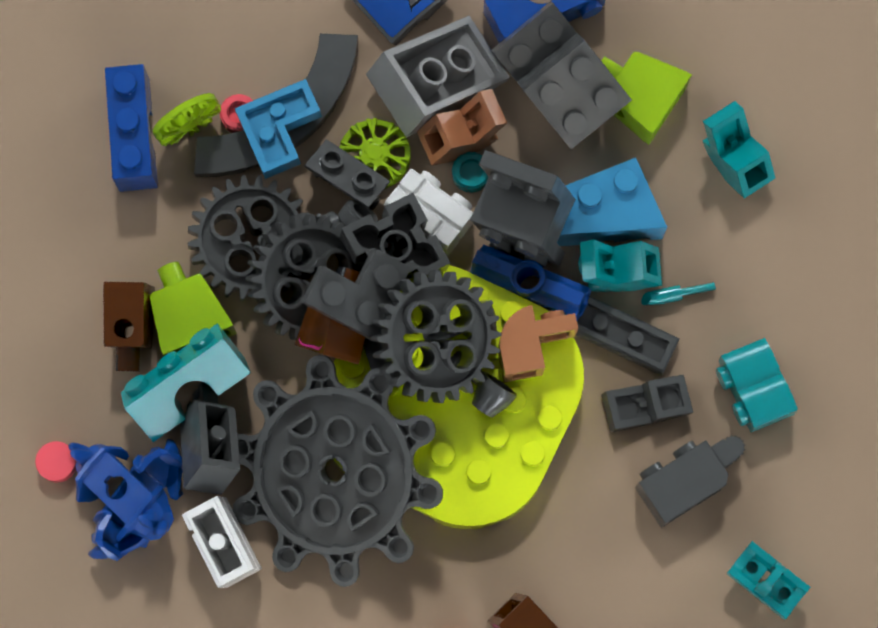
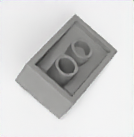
M470 16L384 51L366 73V76L406 138L416 134L435 114L459 110L478 92L488 89L493 90L510 78Z

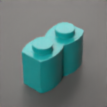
M765 338L721 355L718 361L720 367L716 368V374L724 390L730 389L735 397L736 403L732 404V409L740 426L747 425L752 433L793 416L797 412L798 408L791 390L781 374L777 360Z

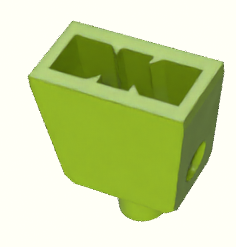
M633 52L624 67L604 56L601 60L602 63L632 99L614 116L642 141L650 145L687 89L692 74L640 52Z
M179 262L168 263L157 270L164 288L152 292L149 296L163 356L172 351L178 352L189 344L190 339L198 331L204 328L210 329L217 323L228 337L237 334L232 321L201 274L186 278Z

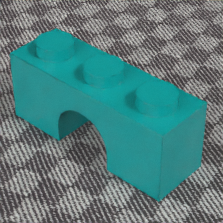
M217 323L210 329L204 328L198 331L190 339L189 344L178 352L172 351L163 356L157 363V367L147 374L137 375L132 378L121 392L124 409L151 441L155 442L186 420L182 405L175 397L181 386L191 381H202L208 384L219 396L251 372L243 354Z

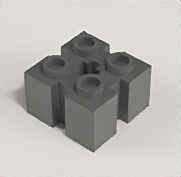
M414 193L385 206L382 214L383 219L374 222L371 214L341 228L340 238L354 265L361 261L365 263L372 249H379L386 253L388 243L392 242L395 247L401 245L403 250L400 257H394L393 255L391 257L411 267L406 279L414 277V273L424 272L428 278L430 270H440L443 273L447 271L450 265V261L437 236L434 235L426 239L422 230L425 229L428 219Z

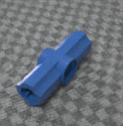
M484 244L477 250L472 261L470 273L551 311L563 310L565 315L575 313L577 321L583 315L591 293L589 287L545 270L536 261H523ZM529 276L540 278L539 283L532 289L520 287L522 281Z

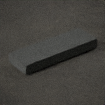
M589 296L583 315L577 321V336L661 376L680 339Z

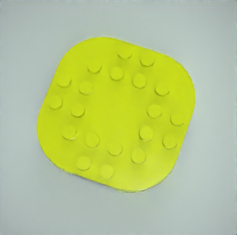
M449 265L447 271H445L456 272L457 281L461 277L470 278L469 290L473 287H482L484 289L479 301L492 300L495 315L499 316V320L496 321L498 332H502L507 320L524 307L533 306L535 321L541 320L540 316L542 314L550 312L461 268ZM414 277L410 278L409 280L414 283ZM456 305L450 311V320L461 315ZM418 306L414 308L411 314V320L415 327L420 325L423 318L422 311ZM421 333L405 334L403 339L405 342L424 340V337ZM461 333L449 339L460 340L467 338ZM500 337L491 339V345L498 348ZM574 338L542 343L541 349L545 363L543 375L505 382L504 384L510 387L517 394V397L506 409L493 418L487 416L472 404L476 390L474 383H472L473 393H464L459 389V400H449L445 394L444 403H435L431 397L428 402L417 401V392L412 397L402 394L404 384L393 388L388 400L389 410L393 416L406 420L413 416L425 415L432 419L436 428L433 440L416 451L413 462L419 474L437 480L441 484L443 499L438 506L431 509L411 507L412 509L445 526L458 529H481L508 520L531 501L542 483L581 399L584 384V367L580 350ZM364 346L359 364L337 358L334 360L338 380L347 388L358 387L371 370ZM456 346L451 352V357L457 351H461L458 346ZM419 347L412 356V361L416 368L421 366L424 359L423 352ZM489 353L487 359L495 367L494 369L482 368V370L503 382L498 353ZM335 458L332 459L335 462V464L339 467V469L345 474L340 462L337 461Z

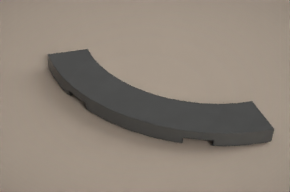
M320 33L315 60L306 80L320 108L322 117L288 131L294 148H297L312 136L334 111L336 103L348 84L357 54L358 35ZM244 130L226 135L197 137L195 177L235 175L259 166Z

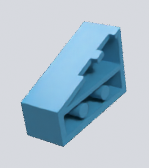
M636 157L565 185L576 200L557 241L559 246L580 245V242L593 239L599 242L614 241V243L626 242V240L663 239L667 225Z

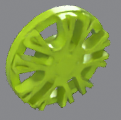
M212 93L193 97L164 115L156 123L152 133L162 146L179 143L187 132L192 137L194 133L200 132L197 127L198 125L207 127L209 123L213 122L211 117L221 112L219 101Z
M369 118L366 121L357 122L354 126L350 127L340 142L339 148L345 152H359V156L353 157L374 171L387 170L391 178L388 179L390 183L386 188L399 182L409 168L411 150L408 139L393 122L390 123L378 120L377 118ZM376 127L387 129L386 134L381 138L375 135ZM369 128L372 138L366 140L362 130ZM355 134L362 140V144L359 146L349 143ZM396 135L398 139L388 145L386 141ZM404 147L405 157L393 156L390 152L394 148ZM389 161L401 166L400 170L397 171L388 165Z

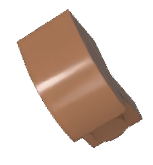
M488 89L478 92L459 110L435 114L417 131V134L433 166L455 161L457 157L466 152H478L498 140L496 133L507 124V121L493 90Z
M532 305L515 312L505 323L498 349H500L498 358L503 383L542 376L545 370V363L541 344L574 338L578 331L575 313L565 315L563 310H555L542 314L540 316L541 320L535 321Z

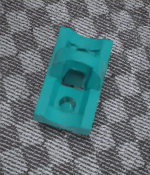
M753 541L749 543L726 573L784 620L788 618L798 602L811 588ZM766 571L770 572L765 581L758 583Z

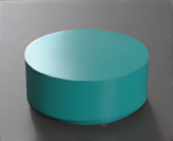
M466 152L454 161L452 178L460 190L473 193L485 187L489 176L479 166L483 155L476 152Z

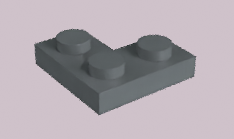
M379 249L371 250L355 283L325 266H319L301 303L371 340V337L378 335L381 330L372 321L384 319L386 315L378 308V305L392 304L387 291L397 290L400 292L399 281L406 279L411 267Z

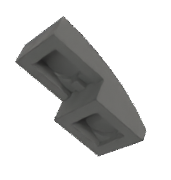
M684 374L650 380L642 385L610 390L601 394L610 433L667 421L693 413Z

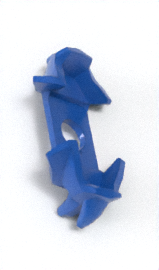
M167 439L164 449L154 447L145 456L138 454L134 458L133 466L129 471L148 489L153 491L161 484L164 488L167 487L171 499L178 500L183 495L180 489L183 473L182 457L179 454L175 441ZM125 479L122 480L111 496L112 499H120L126 493L127 482ZM105 505L93 518L96 528L95 533L91 534V540L97 546L89 551L88 555L93 559L110 558L118 561L138 547L146 548L150 540L129 533L123 539L117 541L115 538L125 523Z
M79 443L69 444L70 454L76 461L75 468L78 473L75 478L76 500L78 502H92L99 498L125 523L115 538L117 541H120L129 533L148 540H157L169 531L174 517L167 494L163 489L164 486L160 484L151 491L116 458L127 461L129 454L122 447L106 446L103 444L91 447ZM111 477H123L127 482V491L120 499H112L109 495V485L107 482Z

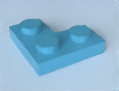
M306 79L235 108L265 179L301 164L288 131L322 117L320 108Z

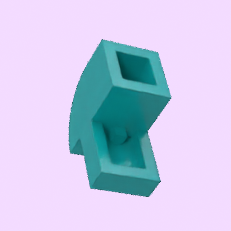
M736 101L703 121L707 138L702 141L711 161L725 181L743 198L748 197L776 179L769 151L751 136L744 108Z
M594 239L580 242L581 255L578 259V267L582 280L588 283L591 291L625 292L662 286L659 247L643 241L618 246H610Z

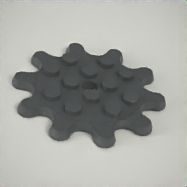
M316 355L306 365V386L300 393L295 395L288 394L276 382L271 380L261 381L254 388L253 399L264 415V426L256 435L237 434L240 464L250 469L254 477L252 489L247 494L236 499L233 504V512L238 522L243 525H251L264 520L275 526L279 538L274 548L272 559L274 565L279 570L291 572L298 568L302 559L307 554L319 553L325 557L329 564L332 580L339 586L347 587L353 585L358 580L360 573L359 557L367 548L381 550L387 558L396 563L405 562L413 555V541L405 532L402 524L404 513L411 507L434 508L443 499L441 484L437 480L419 474L413 462L416 451L433 440L436 428L432 419L425 415L413 416L406 420L398 419L392 415L388 406L389 396L394 386L389 384L393 377L391 373L383 374L379 371L381 368H374L367 373L363 382L358 387L347 388L339 382L336 368L331 358L326 355ZM335 458L343 467L345 474L339 481L330 479L326 473V465L330 459Z

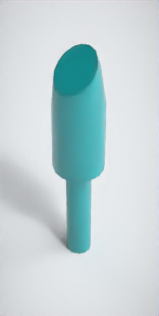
M713 282L682 289L680 285L646 292L641 299L642 305H659L680 301L686 295L716 290V286Z

